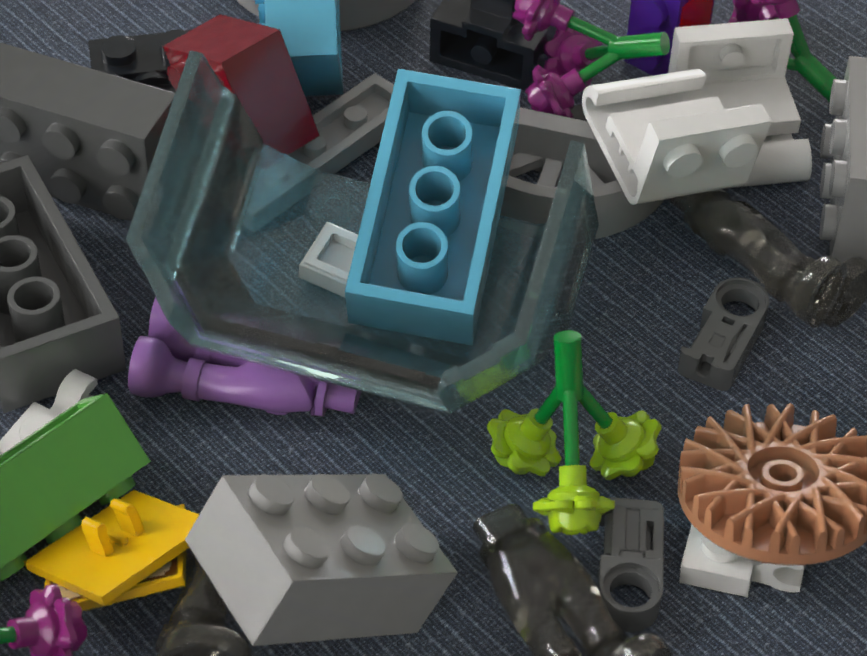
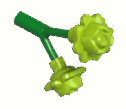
M564 330L554 335L556 386L540 409H532L528 414L522 415L509 409H503L499 413L498 419L493 418L488 422L487 430L493 439L491 451L501 466L508 467L517 475L532 472L538 476L545 477L550 471V467H556L562 458L556 449L557 436L550 428L553 425L551 416L563 402L565 466H559V487L548 493L547 497L534 502L533 510L541 515L548 516L549 527L552 533L559 532L565 535L581 533L585 535L588 532L599 529L602 514L615 509V500L600 496L597 490L587 486L586 465H580L577 401L596 421L595 430L598 434L593 438L595 451L589 461V465L595 471H600L601 475L609 481L620 475L625 477L636 476L640 471L646 470L653 465L655 455L659 451L656 440L662 426L656 419H650V416L644 410L637 411L628 417H620L614 412H606L583 385L581 334L572 330Z

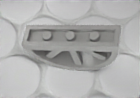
M520 108L519 128L498 227L518 235L547 241L593 240L607 237L635 226L652 214L664 201L659 200L637 205L629 203L587 121ZM532 170L541 172L537 184L515 178ZM563 176L572 178L579 188H559L557 185L560 177Z

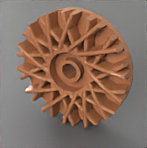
M791 403L787 404L782 413L778 411L774 404H769L764 422L754 423L752 421L749 404L743 406L742 414L731 409L728 410L725 414L723 428L712 416H709L706 420V427L697 426L694 433V441L686 438L684 451H681L678 477L680 505L688 520L700 533L717 546L740 557L767 564L786 566L811 565L837 559L854 551L867 541V435L857 436L856 428L852 427L843 437L837 438L836 416L831 414L819 420L820 414L817 410L811 412L809 425L793 424L794 405Z

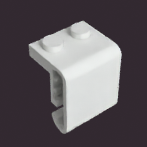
M788 18L675 27L668 73L701 69L707 78L703 89L693 90L696 99L718 96L725 109L762 103L772 120L747 183L736 187L808 181L811 177L812 154L808 138L794 140L791 134L799 133L801 118L785 79L794 34Z
M698 68L590 85L584 89L582 95V107L585 118L627 200L632 205L745 185L772 123L763 104L758 103L725 109L718 96L696 99L693 90L703 89L707 78L706 74Z

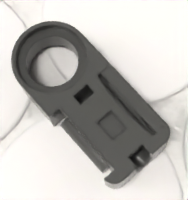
M739 277L726 279L715 287L703 308L700 331L690 349L681 346L678 363V373L681 376L720 391H727L732 387L765 325L769 295L764 287L753 280ZM732 301H740L750 305L755 312L747 316H738L728 312L723 305Z
M610 497L608 499L615 500V509L602 514L600 525L604 526V555L600 556L598 570L597 610L603 621L612 628L623 632H638L650 627L656 621L660 611L663 594L664 507L660 502L652 500ZM621 585H633L641 588L648 595L649 601L639 607H626L617 603L610 592Z

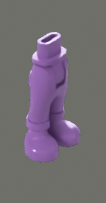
M160 289L151 309L148 336H139L133 348L128 372V388L131 394L141 397L155 398L168 393H181L182 398L199 402L200 399L230 403L265 410L267 413L275 415L310 411L311 416L324 417L327 409L351 414L355 413L364 386L366 370L339 364V354L330 353L327 358L326 352L321 349L280 336L256 332H224L209 326H203L199 330L192 326L188 320L187 305L183 296L176 291Z

